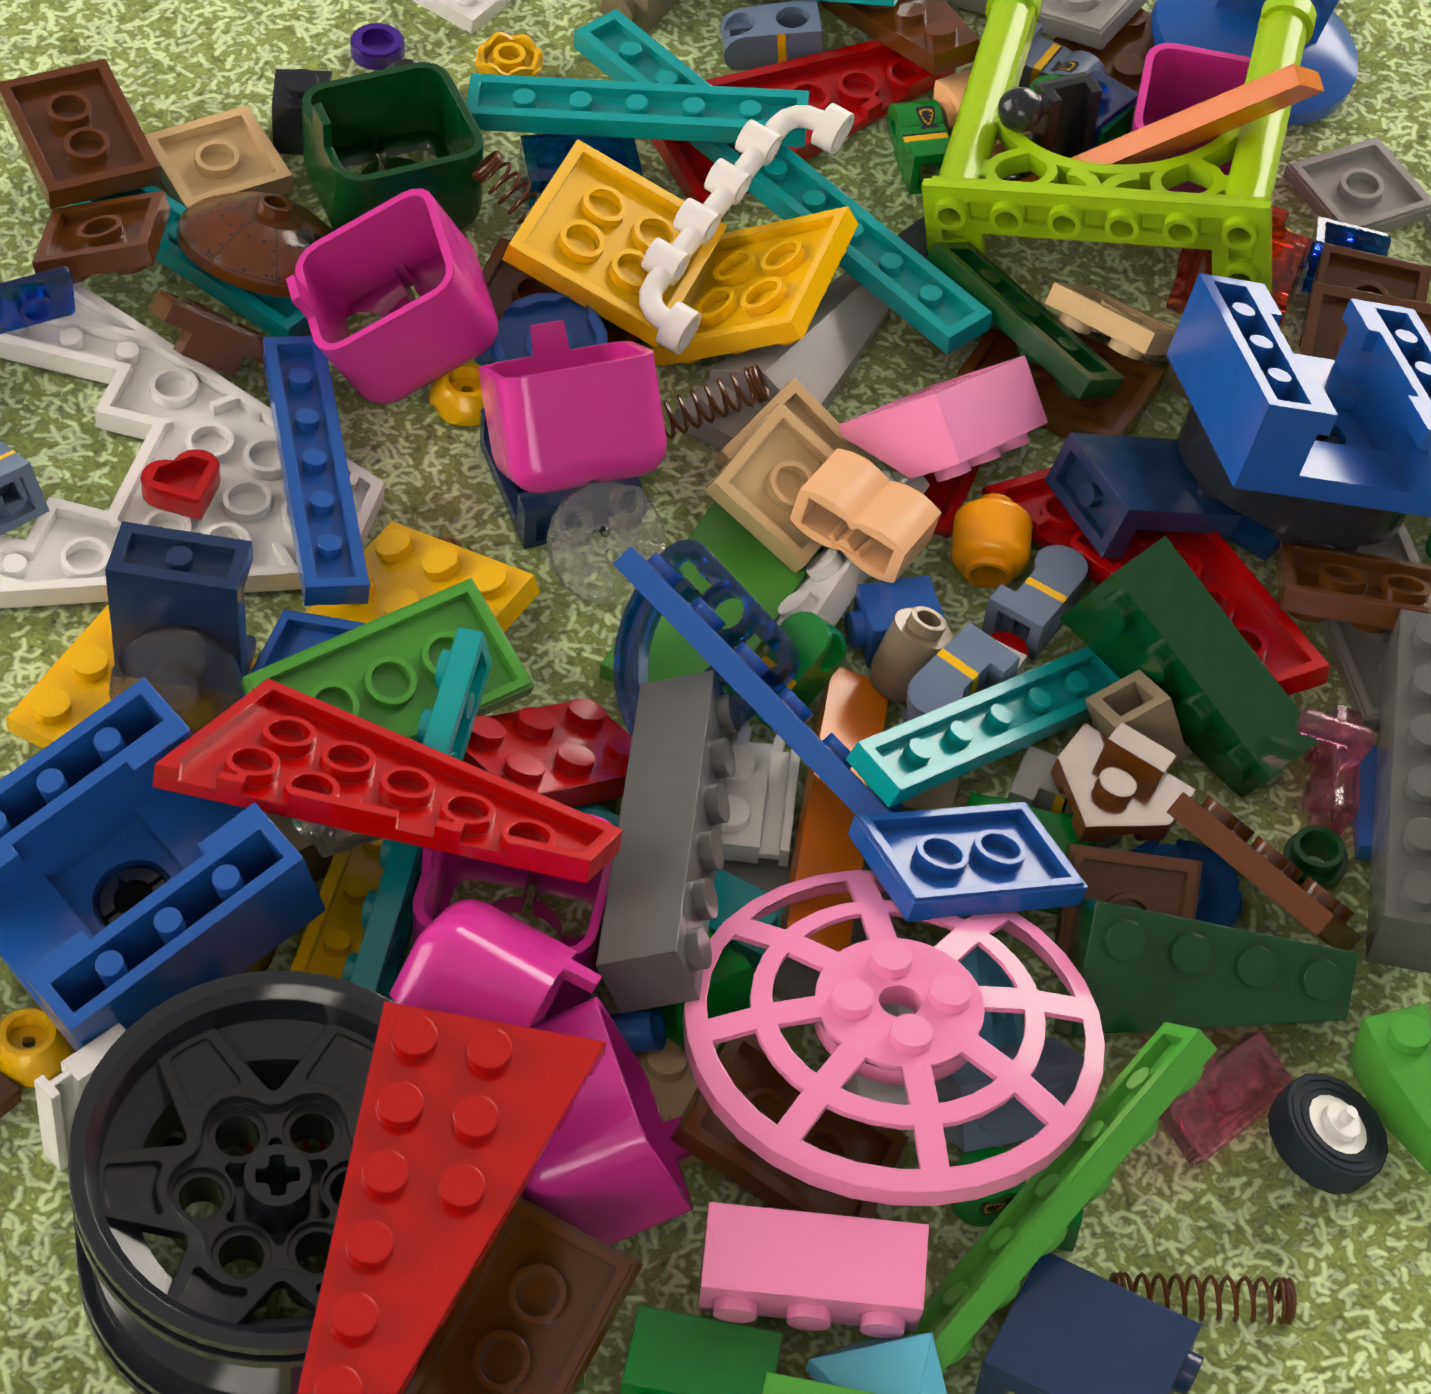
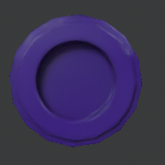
M371 23L364 25L354 31L350 38L351 58L356 64L366 69H386L391 63L403 59L405 55L404 36L399 30L387 24Z

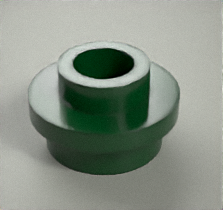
M1318 825L1305 827L1291 836L1286 842L1282 854L1304 872L1297 882L1303 884L1310 877L1322 888L1338 883L1344 877L1349 862L1342 838L1335 831ZM1307 856H1316L1323 860V862L1314 861Z

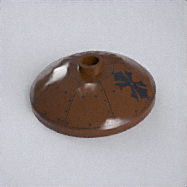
M244 191L210 196L188 207L180 216L176 237L185 255L212 276L248 291L291 298L286 278L293 274L295 275V266L298 258L308 246L334 230L307 208L282 195Z

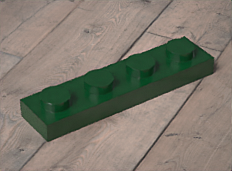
M934 242L926 259L992 312L990 327L1003 331L1018 344L1016 349L1021 356L1025 355L1028 361L1041 365L1057 379L1055 384L1060 391L1080 401L1090 398L1114 397L1125 377L972 243Z

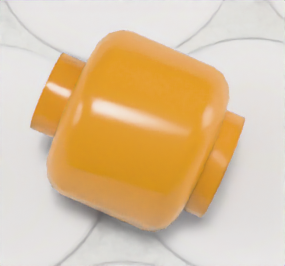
M996 493L982 495L978 499L964 504L956 512L953 525L950 558L955 569L964 575L965 579L972 585L983 588H998L1001 584L1007 586L1012 580L1018 578L1027 570L1030 560L1033 523L1028 512L1017 503H1014L1009 497Z

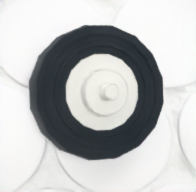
M1306 1073L1285 1086L1273 1100L1268 1113L1269 1134L1277 1152L1290 1169L1312 1187L1331 1194H1351L1370 1182L1382 1170L1388 1155L1386 1131L1378 1114L1362 1094L1343 1080L1324 1073Z

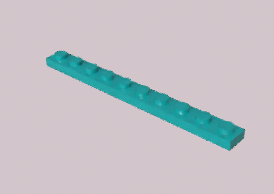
M617 9L574 30V48L614 81L712 86ZM688 141L713 163L723 158L734 165L742 155V153L735 150V144ZM780 146L772 162L768 166H762L753 177L748 191L783 220L848 206L859 224L839 266L945 354L951 353L990 329L992 312L787 146Z

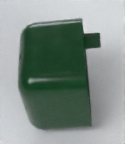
M429 62L410 63L323 82L312 86L304 93L302 98L304 167L307 178L334 231L400 193L418 188L431 193L459 230L475 221L482 206L483 184H478V181H475V178H471V175L483 160L484 140L475 119L451 75L445 68ZM414 151H429L437 158L418 163L412 159L392 156ZM376 154H379L385 168L384 171H379V159ZM371 161L361 171L360 175L353 174L344 169V167Z

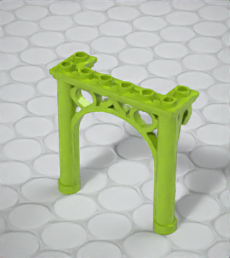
M987 0L985 6L987 21L939 175L932 176V178H924L921 185L928 253L934 242H970L986 256L985 234L1212 250V275L1262 283L1266 285L1271 294V199L1292 105L1223 133L1207 145L1192 152L1166 160L1140 164H1101L1058 155L1038 146L1022 133L1013 132L1004 127L997 111L999 100L1003 94L1011 88L1019 86L1043 0ZM1266 0L1264 2L1245 84L1291 64L1301 65L1304 47L1313 36L1317 17L1316 9L1310 0ZM999 140L1006 151L992 157L996 141ZM1232 159L1229 175H1224L1219 167ZM1028 171L1041 177L1034 182L1002 180L1005 177ZM1189 181L1208 190L1201 193L1169 191L1168 189Z

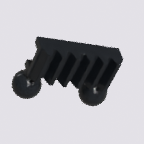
M1080 72L1034 83V91L1027 87H1014L1005 92L1000 98L997 110L998 117L1004 127L1010 131L1017 133L1031 131V133L1024 135L1030 141L1050 152L1072 158L1092 148L1103 89L1092 74ZM1031 171L1019 173V176L1014 174L1002 180L1017 181L1034 173Z

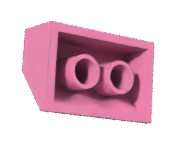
M1024 355L927 386L841 423L838 426L842 437L908 478L912 479L934 472L937 482H941L965 474L972 470L971 467L1001 457L1003 452L1030 443L1027 432L1048 423L1026 356Z
M709 1202L702 1246L697 1310L713 1311V1316L716 1319L730 1323H750L755 1321L757 1316L786 1319V1323L789 1326L806 1331L826 1330L830 1328L831 1323L860 1326V1331L863 1334L875 1338H898L904 1335V1331L916 1332L924 1310L929 1224Z

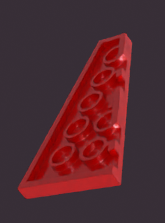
M872 40L705 81L712 86L809 91V106L825 111L831 103H835L855 115L852 128L847 136L849 137L887 115L888 107L891 103L910 102L933 89L935 80L955 74V68L938 75H933L878 40ZM809 129L806 132L805 147L787 146L804 161L824 151L811 144L813 131ZM651 139L686 199L691 197L703 204L711 194L710 191L704 188V183L715 163L688 141Z
M1051 467L983 487L982 495L990 493L1005 495L1028 512L1033 523L1032 540L1043 548L1051 545H1064L1082 554L1088 566L1086 576L1099 585L1115 571L1166 536L1288 696L1327 683L1330 664L1286 612L1280 610L1279 604L1217 531L1211 533L1137 530L1121 559L1102 558L1045 482Z
M268 678L156 762L154 766L152 784L154 788L244 808L249 807L255 802L266 813L586 884L619 853L623 833L621 828Z
M384 1001L297 1394H403L417 1370V1364L439 1327H443L456 1305L457 1297L475 1267L478 1268L534 1174L536 1164L556 1130H560L572 1110L575 1098L589 1075L592 1076L603 1058L606 1047L605 1041Z

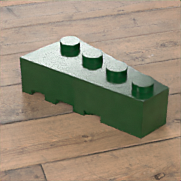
M1166 536L1115 571L1060 618L1120 679L1137 670H1141L1172 699L1184 743L1241 798L1272 779L1322 740Z
M1083 899L1082 904L1076 907L1067 954L1070 961L1086 981L1100 1014L1103 1034L1157 1031L1164 1022L1197 1029L1346 1020L1359 953L1090 899ZM1062 983L1060 994L1071 996ZM1055 1018V1032L1070 1036L1085 1035L1083 1023Z

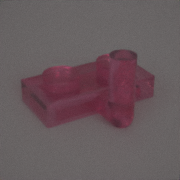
M1337 705L1333 712L1327 715L1305 708L1300 714L1297 732L1320 739V741L1304 753L1305 762L1310 763V780L1303 794L1302 810L1308 813V826H1324L1335 831L1340 836L1359 812L1360 763L1374 746L1375 734L1370 728L1361 725L1360 711Z
M1260 1030L1244 1036L1219 1057L1216 1058L1213 1054L1203 1065V1074L1197 1084L1186 1093L1177 1096L1159 1119L1189 1165L1203 1163L1270 1110L1276 1095L1293 1080Z

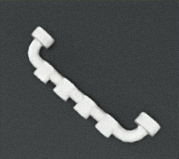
M831 103L825 111L808 105H794L777 112L768 120L765 126L753 119L745 124L735 143V150L742 153L736 163L733 165L723 158L715 162L704 183V188L711 192L710 196L703 204L691 197L688 198L680 207L673 222V228L681 233L672 244L660 237L656 238L649 246L642 260V269L649 273L639 290V306L646 320L658 329L656 336L658 344L677 355L681 354L690 344L698 330L702 314L681 301L669 309L664 304L662 295L669 285L673 286L680 280L689 264L690 258L700 245H706L712 239L719 227L721 218L732 204L736 206L743 199L753 177L760 168L768 166L772 162L785 136L796 128L812 130L811 144L833 155L842 146L852 128L855 118L853 113L835 103Z

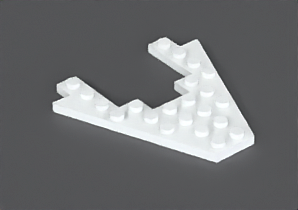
M59 281L39 284L37 282L26 302L0 296V358L109 384L95 409L96 428L144 439L108 511L49 497L46 503L50 511L37 518L26 540L0 535V609L108 602L105 568L122 521L252 541L253 561L245 583L244 593L301 589L271 408L204 364L179 354L173 349L175 345L80 283L62 284ZM193 449L206 450L218 459L221 476L220 486L202 520L148 505L143 499L140 477L142 470L148 464L164 459L174 460L179 454ZM346 458L363 546L384 501V482Z

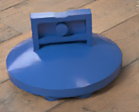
M1155 0L1151 13L1153 44L1156 46L1163 43H1177L1251 57L1261 9L1266 0ZM1310 0L1316 9L1317 17L1313 36L1304 47L1300 66L1319 72L1324 92L1293 104L1288 125L1310 123L1332 114L1346 100L1356 81L1358 73L1357 50L1350 32L1334 11L1339 0Z

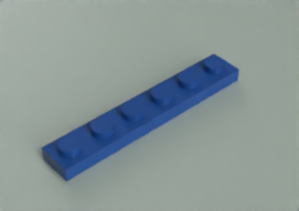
M312 336L263 337L262 357L304 606L366 604L369 598L370 583L328 358L316 346Z
M630 546L613 563L856 816L899 812L904 807L902 803L888 807L876 793L850 770L852 766L846 758L851 751L832 732L822 741L812 731L806 722L814 713L787 686L778 695L761 678L770 668L745 642L742 641L733 649L718 634L726 623L700 596L689 604L674 589L683 579L657 552L646 560L637 550Z

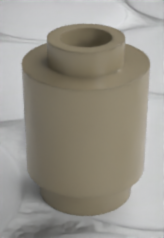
M924 606L903 608L896 612L871 661V668L873 670L871 682L878 692L891 700L907 703L908 684L912 678L953 639V634L941 614Z

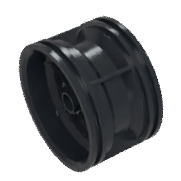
M269 970L222 977L194 986L169 998L147 1012L116 1040L94 1069L78 1103L69 1138L68 1172L79 1290L85 1315L102 1352L120 1377L138 1394H297L324 1272L312 1273L304 1270L299 1263L310 1256L328 1257L339 1208L334 1201L340 1198L342 1194L384 1001L395 1003L394 1001L353 982L317 973ZM181 1127L186 1141L180 1145L163 1146L174 1132ZM315 1138L325 1142L328 1147L321 1152L308 1153L298 1149L295 1144L303 1139ZM231 1142H245L250 1144L254 1150L243 1156H231L224 1153L221 1148ZM200 1201L210 1202L219 1208L218 1212L205 1218L193 1217L184 1210L192 1203ZM142 1232L171 1238L178 1248L185 1251L174 1279L156 1260ZM239 1259L252 1261L260 1267L257 1272L244 1277L230 1275L223 1269L228 1263ZM278 1289H285L288 1297L295 1304L314 1313L283 1319L251 1317L257 1309L267 1303L272 1293Z

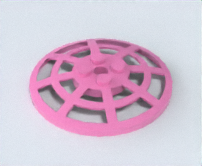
M852 870L815 875L781 885L748 902L722 923L709 939L712 963L709 969L703 970L700 1000L685 1002L683 1032L685 1053L695 1083L714 1114L741 1143L772 1166L811 1186L851 1199L893 1206H939L977 1200L1012 1188L1046 1169L1071 1146L1089 1119L1101 1084L1104 1065L1105 1041L1098 1008L1086 981L1065 952L1040 928L1018 913L1005 912L972 915L966 920L959 916L921 920L951 931L934 947L914 940L897 938L890 917L904 918L893 900H883L880 892H886V890L872 870ZM849 892L854 901L819 910L795 922L786 930L756 921L784 906L817 896ZM860 918L867 940L837 952L807 937L830 925ZM1003 928L1029 946L1054 970L1071 996L1037 990L1032 977L1020 960L1001 941L992 935ZM735 939L767 949L762 955L754 973L750 1008L708 1019L707 996L711 974L722 950L729 941ZM978 946L1002 967L1015 988L978 986L976 980L960 961ZM787 957L821 972L817 980L814 996L773 1002L774 980L781 964ZM900 1004L911 1009L914 1014H903L896 1017L884 1011L882 1006ZM985 1012L1024 1015L1023 1040L1018 1054L1013 1060L980 1037ZM1045 1017L1084 1024L1086 1035L1084 1064L1075 1090L1065 1105L1060 1103L1032 1077L1044 1047ZM813 1023L820 1042L831 1056L817 1073L814 1072L792 1051L779 1028ZM756 1034L759 1045L772 1066L791 1086L801 1092L778 1124L758 1111L735 1086L720 1062L714 1045ZM968 1061L994 1080L991 1084L973 1094L948 1102L939 1103L935 1081L953 1074ZM855 1073L881 1083L905 1085L909 1105L875 1101L850 1093L842 1088ZM1012 1097H1015L1045 1125L1035 1136L1005 1153L972 1164L949 1166L943 1128L957 1126L981 1118L1005 1105ZM826 1109L840 1116L868 1125L897 1130H913L919 1169H896L860 1163L823 1151L803 1140Z

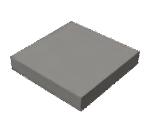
M1378 137L1287 164L1284 177L1342 246L1423 221L1426 214H1431V197Z

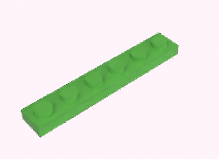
M1164 1022L1095 1102L1089 1119L1071 1146L1046 1169L1029 1179L924 1302V1310L917 1331H904L903 1336L932 1332L942 1372L949 1365L960 1361L970 1351L975 1341V1334L994 1311L1005 1307L1016 1297L1021 1288L1022 1278L1041 1256L1049 1254L1061 1244L1068 1231L1067 1225L1084 1205L1098 1198L1107 1190L1113 1180V1171L1132 1149L1141 1146L1151 1138L1158 1127V1118L1175 1098L1186 1093L1197 1084L1203 1074V1065L1217 1050L1216 1046L1200 1029Z

